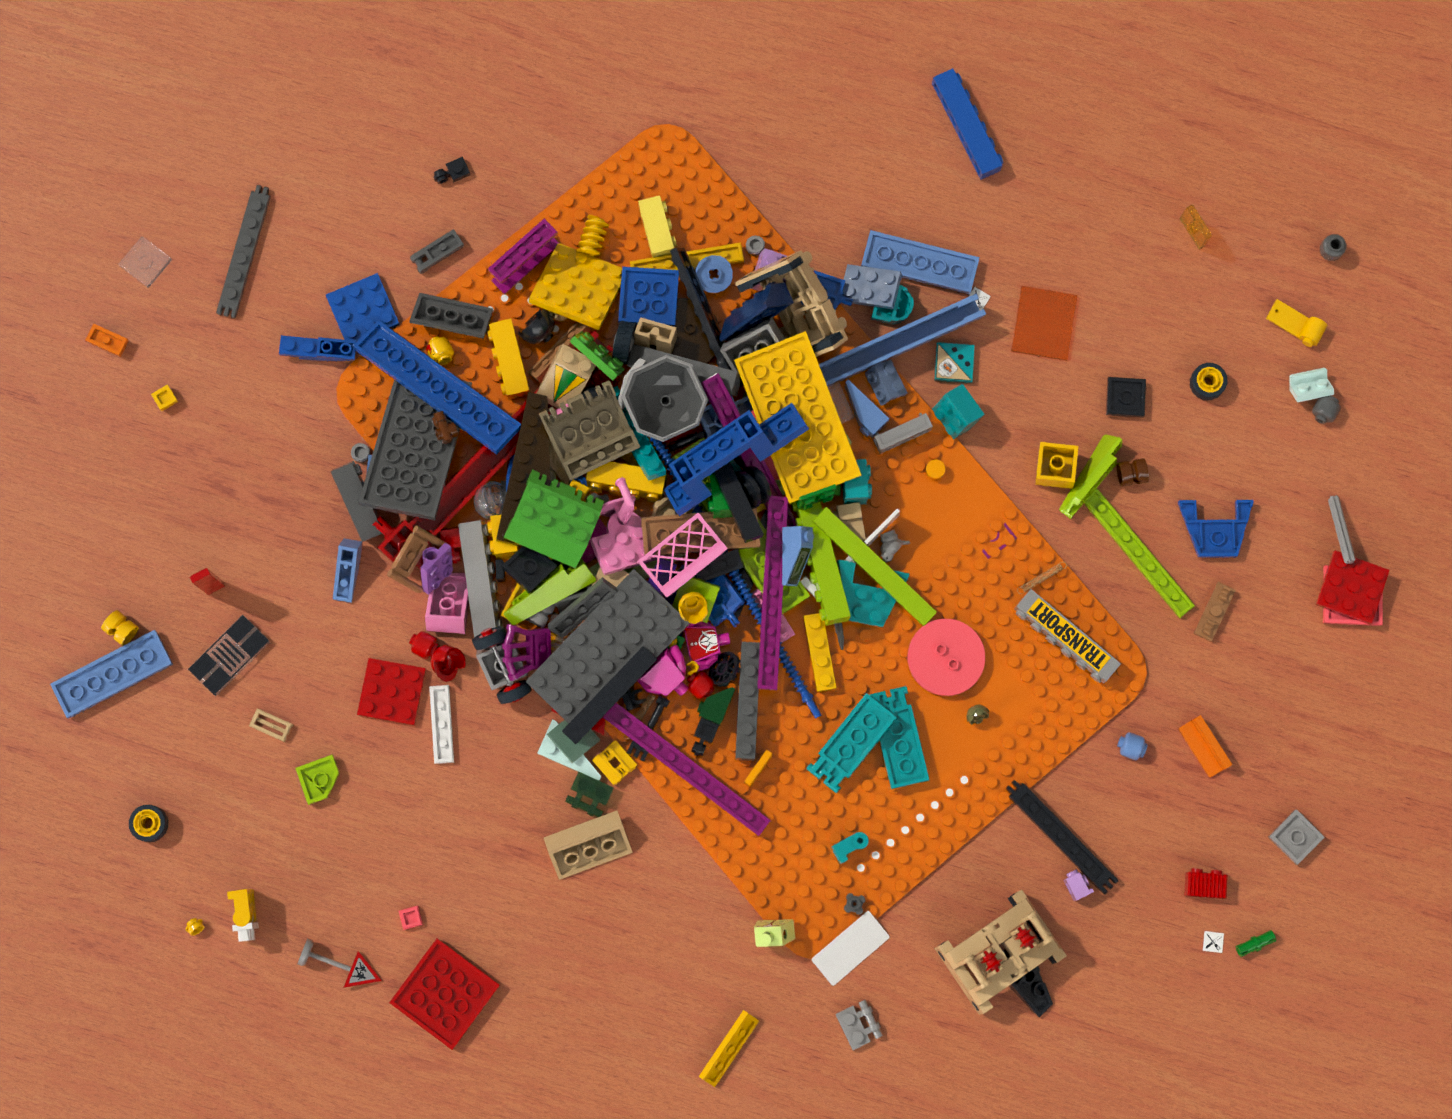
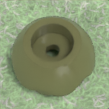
M981 704L975 705L967 711L966 720L971 725L974 723L980 724L983 719L989 717L990 711Z

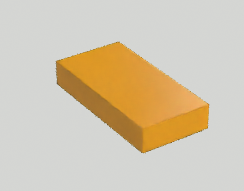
M768 750L765 751L744 781L747 786H752L771 759L772 753Z

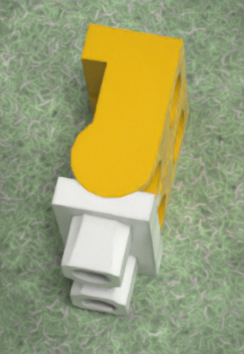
M254 889L227 892L228 900H234L235 913L233 915V922L235 925H232L233 931H238L239 942L255 940L254 929L259 928L258 922H255Z

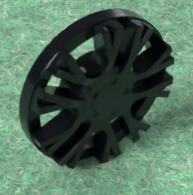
M729 651L718 655V660L710 667L709 676L715 685L726 687L731 680L735 681V678H737L736 673L740 672L739 662L741 661L734 653Z

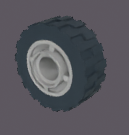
M620 321L613 344L612 358H617L622 364H628L630 353H632V346L635 343L634 333L636 324L626 321Z

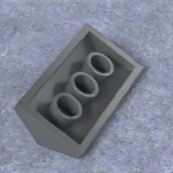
M419 293L410 323L484 339L489 329L493 308Z

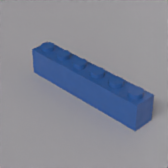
M952 68L933 77L932 86L980 180L1000 172L1003 166V159L999 153H996L994 141L986 133L985 123L983 121L980 122L978 110L975 105L972 106L969 100L970 94L961 84L960 74L956 73Z

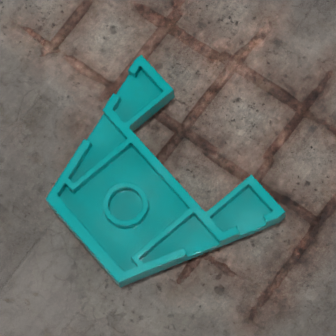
M837 560L839 574L851 615L849 621L883 627L896 600L884 589L853 583L856 563ZM894 571L905 582L907 581L910 573Z

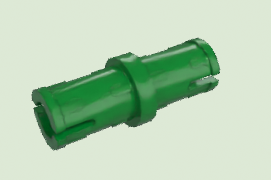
M1269 930L1257 937H1250V940L1236 945L1235 948L1238 955L1243 957L1251 952H1258L1266 945L1277 940L1273 931Z

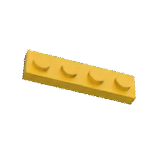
M820 613L805 615L803 618L817 692L836 689L825 623L821 620Z
M743 1010L699 1077L713 1087H716L759 1023V1020Z

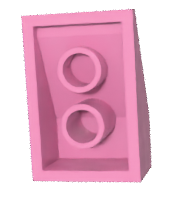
M451 573L449 577L444 578L437 589H434L429 594L425 615L426 631L465 634L469 605L465 574Z

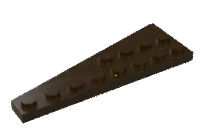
M528 392L496 541L524 547L503 537L511 519L514 517L532 469L540 472L539 479L543 474L547 475L545 485L550 486L549 436L539 416V413L545 410L548 413V401L545 395Z

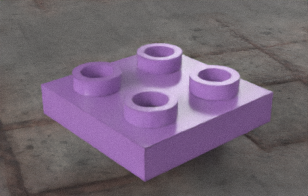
M446 543L439 549L429 547L423 551V565L420 567L423 592L428 595L434 589H437L444 578L449 577L453 571L451 546Z

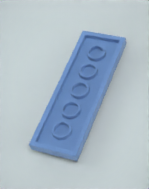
M870 230L861 266L901 271L902 278L970 295L980 257Z
M153 630L58 679L50 685L66 718L69 719L168 668L173 663L157 631Z

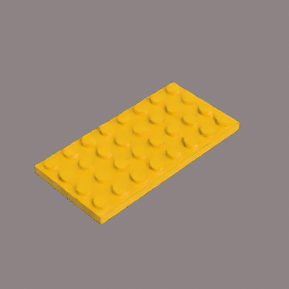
M806 331L734 360L759 424L792 403L809 428L802 435L771 455L789 504L798 501L799 497L834 484L837 486L862 476Z

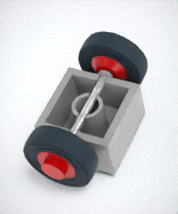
M503 626L483 630L481 634L472 639V643L477 650L476 657L491 690L507 685L496 694L501 704H507L521 700L532 689L526 682L527 680L514 683L515 680L510 681L507 676L509 673L505 663H503L505 655L504 649H502V643L505 641L507 632ZM518 648L512 649V656L521 655ZM524 661L513 662L516 670L525 665ZM527 672L526 674H524L523 676H521L520 678L527 676V675H528V672Z

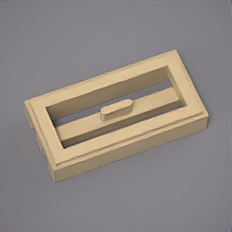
M257 708L249 726L285 742L293 724ZM259 714L286 725V729L259 718ZM258 721L264 725L282 732L283 735L280 736L260 726L255 725V722Z

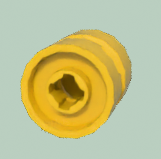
M115 610L103 622L101 629L109 636L114 635V640L121 646H124L134 638L139 627L131 620L126 621V616L120 611Z

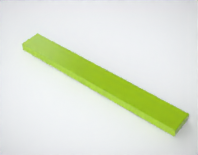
M1096 489L1084 505L1178 618H1181L1195 605L1102 493Z
M827 507L812 521L922 626L926 625L936 614V610Z

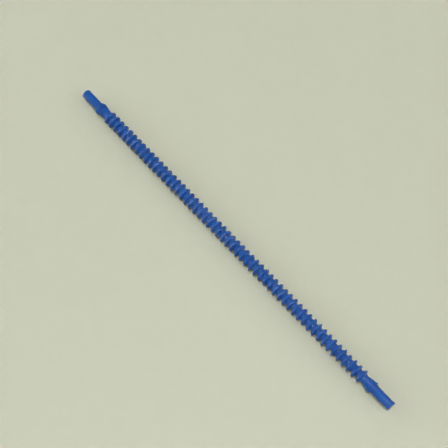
M651 438L650 442L653 441L654 443L652 446H656L655 451H659L658 456H662L661 461H665L664 466L667 465V470H670L669 475H673L672 480H677L669 466L674 459H671V454H668L669 449H665L666 444ZM697 504L691 508L693 509L692 513H703L701 510L703 507H699ZM739 569L730 572L731 580L735 581L734 585L738 586L737 590L741 591L740 595H743V600L747 601L748 609L752 610L751 614L755 615L754 619H757V624L761 625L762 608L758 607L759 603L755 602L756 598H753V593L749 592L751 589L746 587L748 584L744 583L745 579L741 578L742 574L738 573ZM780 641V663H783V668H786L785 672L789 673L788 677L792 678L791 682L795 683L794 687L798 688L797 692H800L803 703L806 702L816 719L822 714L812 699L813 695L806 689L807 685L803 684L805 681L800 679L802 676L798 675L799 671L795 670L796 666L792 665L793 661L789 660L790 656L786 655L787 651L783 650L785 647L781 646L782 642Z

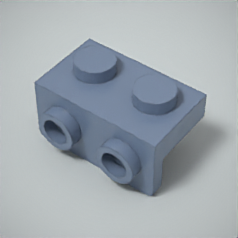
M891 360L876 364L865 372L867 380L881 406L908 393Z

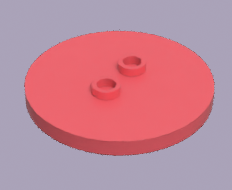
M938 619L921 627L912 638L907 654L908 666L914 680L926 691L939 696H954L967 691L980 678L985 665V650L977 633L965 623L954 619Z

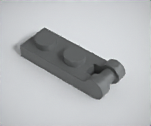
M453 229L414 253L410 260L417 265L418 272L423 274L435 264L463 248L464 244ZM424 256L428 258L426 262L422 261Z

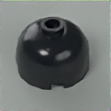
M542 308V311H537L525 323L526 328L524 330L520 328L517 333L527 343L533 345L541 342L547 343L553 337L552 331L555 328V322L551 314Z

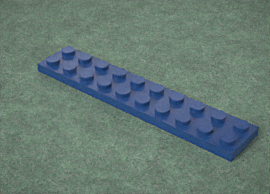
M379 320L353 345L356 352L438 412L444 411L446 418L454 422V424L495 454H498L519 432L521 423Z

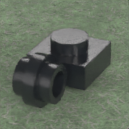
M462 156L446 163L448 171H444V169L436 170L433 173V178L435 182L442 184L448 181L450 176L453 182H456L471 174Z
M700 718L693 735L699 738L700 741H695L691 749L695 756L703 755L706 745L703 744L704 741L708 743L713 742L719 727L718 724Z

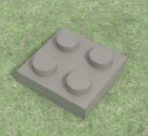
M1295 809L1268 838L1298 865L1324 839V836Z

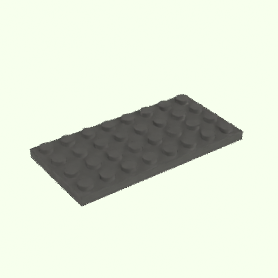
M396 380L393 382L359 499V505L435 521L458 437L453 438L452 442L443 444L442 440H438L435 434L437 428L432 421L434 414L438 411ZM463 381L472 388V382ZM446 418L447 424L452 422ZM456 425V428H457V431H458V436H459V432H460V429H461V428Z
M635 569L616 587L617 592L607 601L602 602L526 681L568 724L642 646L658 658L690 624L688 621L683 620L680 613Z

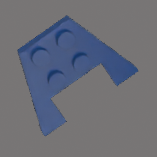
M1196 500L1178 501L1179 509L1198 558H1236L1238 556L1254 500L1235 501L1236 520H1197Z

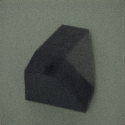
M1001 943L999 947L1006 957L1009 958L1010 955ZM1037 966L1009 985V987L1040 1018L1053 1002L1046 984L1041 978L1039 966Z

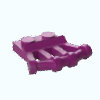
M507 624L506 638L504 643H502L505 655L503 663H505L509 674L507 676L509 680L513 681L530 670L538 669L551 656V631L548 628L525 630ZM515 632L525 635L526 641L513 642ZM526 647V654L512 656V649ZM519 661L527 662L526 665L518 670L515 669L513 662Z

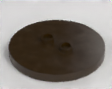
M688 298L677 299L675 324L677 340L671 354L708 364L715 354L709 347L707 335L702 331L701 321L694 312L692 301ZM650 345L651 349L656 350L655 345Z

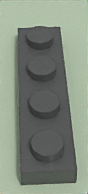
M602 577L548 623V629L561 638L565 637L602 602L612 597L617 592L616 587Z

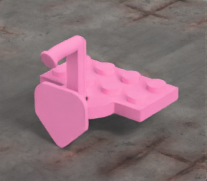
M623 477L615 482L623 497L604 503L600 513L602 516L610 517L606 527L607 534L591 538L590 540L604 576L638 566L640 564L637 561L644 556L641 518L633 512L636 498L634 495H631L626 479ZM649 557L643 563L655 561L657 558Z

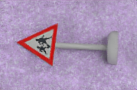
M308 938L297 965L304 966L308 957H312L349 971L343 988L382 981L359 951H357L352 967L311 952L314 942Z

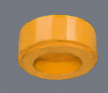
M931 460L926 466V474L931 479H940L945 473V465L940 460Z

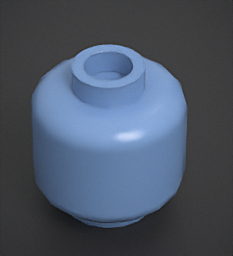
M1128 732L1125 737L1121 736L1117 747L1120 748V754L1132 760H1138L1140 757L1143 758L1148 746L1145 743L1144 737Z

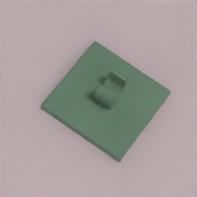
M563 720L547 733V736L570 762L574 763L601 739L593 730H590L575 745L562 732L568 725Z

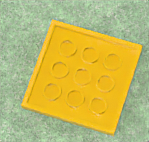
M559 243L529 297V303L599 330L621 287L622 267L596 257L588 256L586 253H578L576 249Z

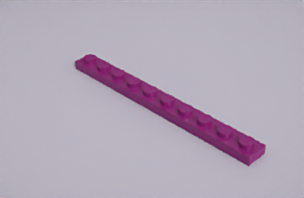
M719 373L700 382L723 427L741 416ZM751 448L739 455L744 467L755 466L765 475L770 486L771 496L783 497L764 460L760 462ZM766 502L764 505L768 510V502ZM788 506L787 527L796 526V521Z
M771 496L768 501L757 681V689L777 690L783 598L782 529L787 527L788 499L782 496Z
M616 703L603 717L757 836L762 833L771 821Z

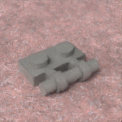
M866 1000L859 1002L861 1011L857 1013L854 1006H851L835 1014L852 1050L871 1042L867 1035L873 1032L876 1039L883 1036L880 1030L881 1026L879 1022H876L872 1014L873 1010L871 1006H868ZM865 1016L869 1027L865 1029L859 1019Z

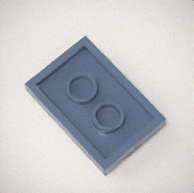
M847 264L843 296L853 299L852 304L894 309L902 273L901 271Z

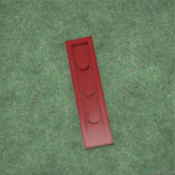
M208 568L190 576L192 583L207 595L225 587L223 581Z

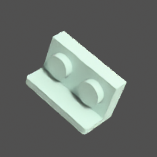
M1326 368L1291 374L1289 376L1290 392L1297 402L1334 395V388L1327 379Z

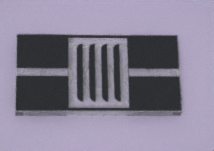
M242 614L187 670L216 697L271 641Z

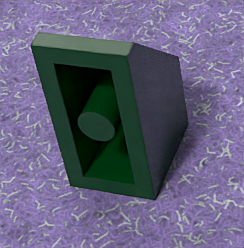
M728 688L707 697L705 702L701 701L697 712L700 713L699 718H704L721 726L735 688Z

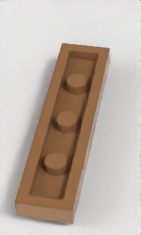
M576 322L528 371V374L541 383L560 345L564 344L575 349V346L569 341L581 331L589 333L593 328Z

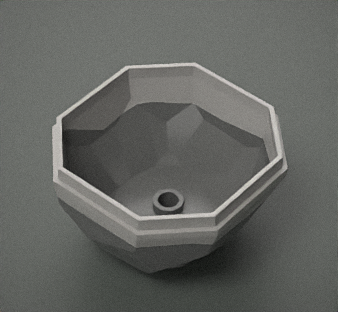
M668 355L632 370L621 396L637 432L662 442L699 426L708 402V398L693 365ZM668 398L669 403L666 405L663 404L662 399Z

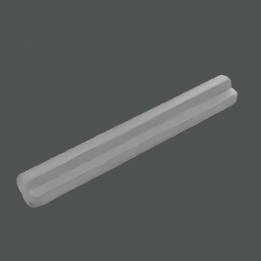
M1337 495L1330 496L1328 503L1342 556L1346 564H1352L1356 558L1341 502Z

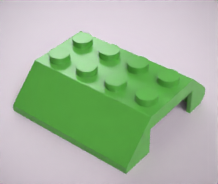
M532 469L514 517L511 519L503 538L576 568L591 538L604 500L596 497L592 503L594 496L589 494L584 502L580 500L583 491L578 489L576 495H574L576 488L560 482L559 486L556 487L558 483L556 479H553L550 486L545 485L547 475L543 474L539 479L540 472Z

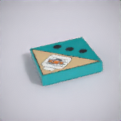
M937 342L934 381L972 383L975 345Z

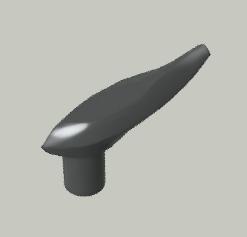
M837 623L835 624V632L840 649L844 650L843 624Z

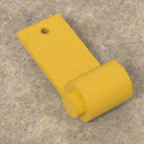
M1278 299L1275 300L1266 317L1270 322L1302 340V343L1308 347L1318 345L1328 326L1320 318H1308Z

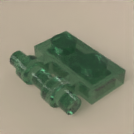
M578 772L571 787V790L577 792L575 798L568 795L565 802L572 805L571 807L574 809L579 808L588 812L587 815L601 817L603 811L598 809L597 806L599 803L607 805L614 787ZM586 796L592 799V804L589 805L581 801L582 797Z

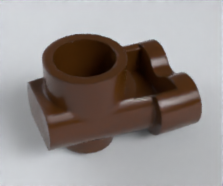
M444 411L435 413L432 421L437 428L435 430L437 439L442 440L443 444L452 442L453 438L458 437L456 425L454 422L447 424Z

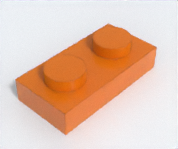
M94 323L85 339L86 342L121 357L129 342L127 338Z

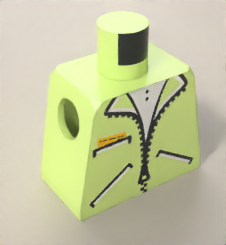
M794 919L758 920L754 926L757 947L783 946L796 939Z

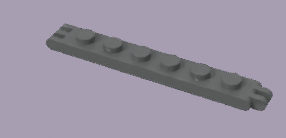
M257 185L256 190L250 193L216 311L218 315H221L223 308H225L224 316L228 317L230 310H232L231 318H236L270 201V195H268L269 187H264L261 193L262 186Z

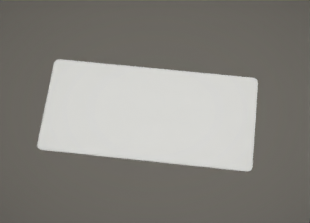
M867 911L812 958V962L831 985L834 986L888 940L889 935L870 911Z

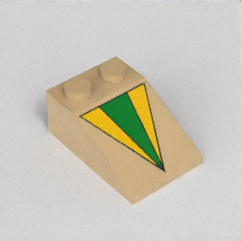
M562 344L536 394L547 396L548 404L560 409V403L564 402L567 404L566 400L581 394L596 365L584 354Z

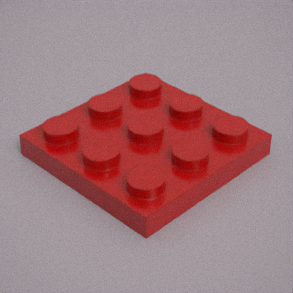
M1335 550L1332 553L1316 605L1371 625L1390 570L1356 558L1354 563L1346 564L1342 553Z
M368 658L357 715L415 726L426 668Z

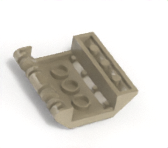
M609 380L602 383L603 391L599 385L595 387L598 396L594 398L587 390L584 392L586 399H584L582 394L566 400L569 407H566L564 402L560 403L562 413L558 415L553 407L549 408L550 416L546 410L539 413L543 426L570 480L640 448Z

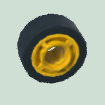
M1215 363L1199 365L1190 377L1192 393L1202 400L1218 398L1228 384L1225 370ZM1204 378L1211 379L1213 385H1207Z
M142 805L131 813L129 829L136 839L144 842H155L166 834L168 818L161 808L153 805ZM151 818L153 824L150 828L147 829L145 827V821Z

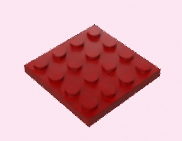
M436 938L389 1003L453 1050L497 991L500 984Z

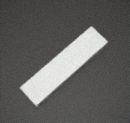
M449 685L430 686L434 764L454 763Z

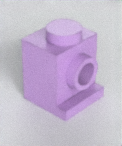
M1077 869L1066 874L1068 878L1063 881L1073 901H1077L1094 892L1093 889H1088L1089 882L1085 875L1081 876Z

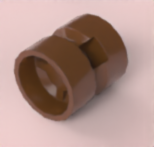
M1144 458L1135 459L1132 463L1129 461L1117 462V477L1121 487L1130 486L1133 482L1137 484L1149 482L1148 466Z

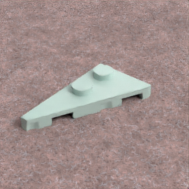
M552 719L537 754L600 781L601 775L584 755L574 763H571L547 736V733L559 725Z

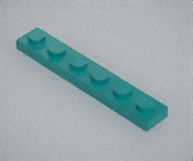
M618 386L613 387V389L616 393L615 396L618 400L620 395V389ZM625 406L622 411L640 445V448L633 450L632 453L647 480L650 481L666 475V469L646 435L637 432Z

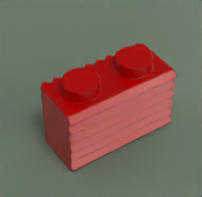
M1191 868V872L1185 873L1184 896L1227 899L1228 875L1222 874L1221 870H1211L1210 873H1203V869Z

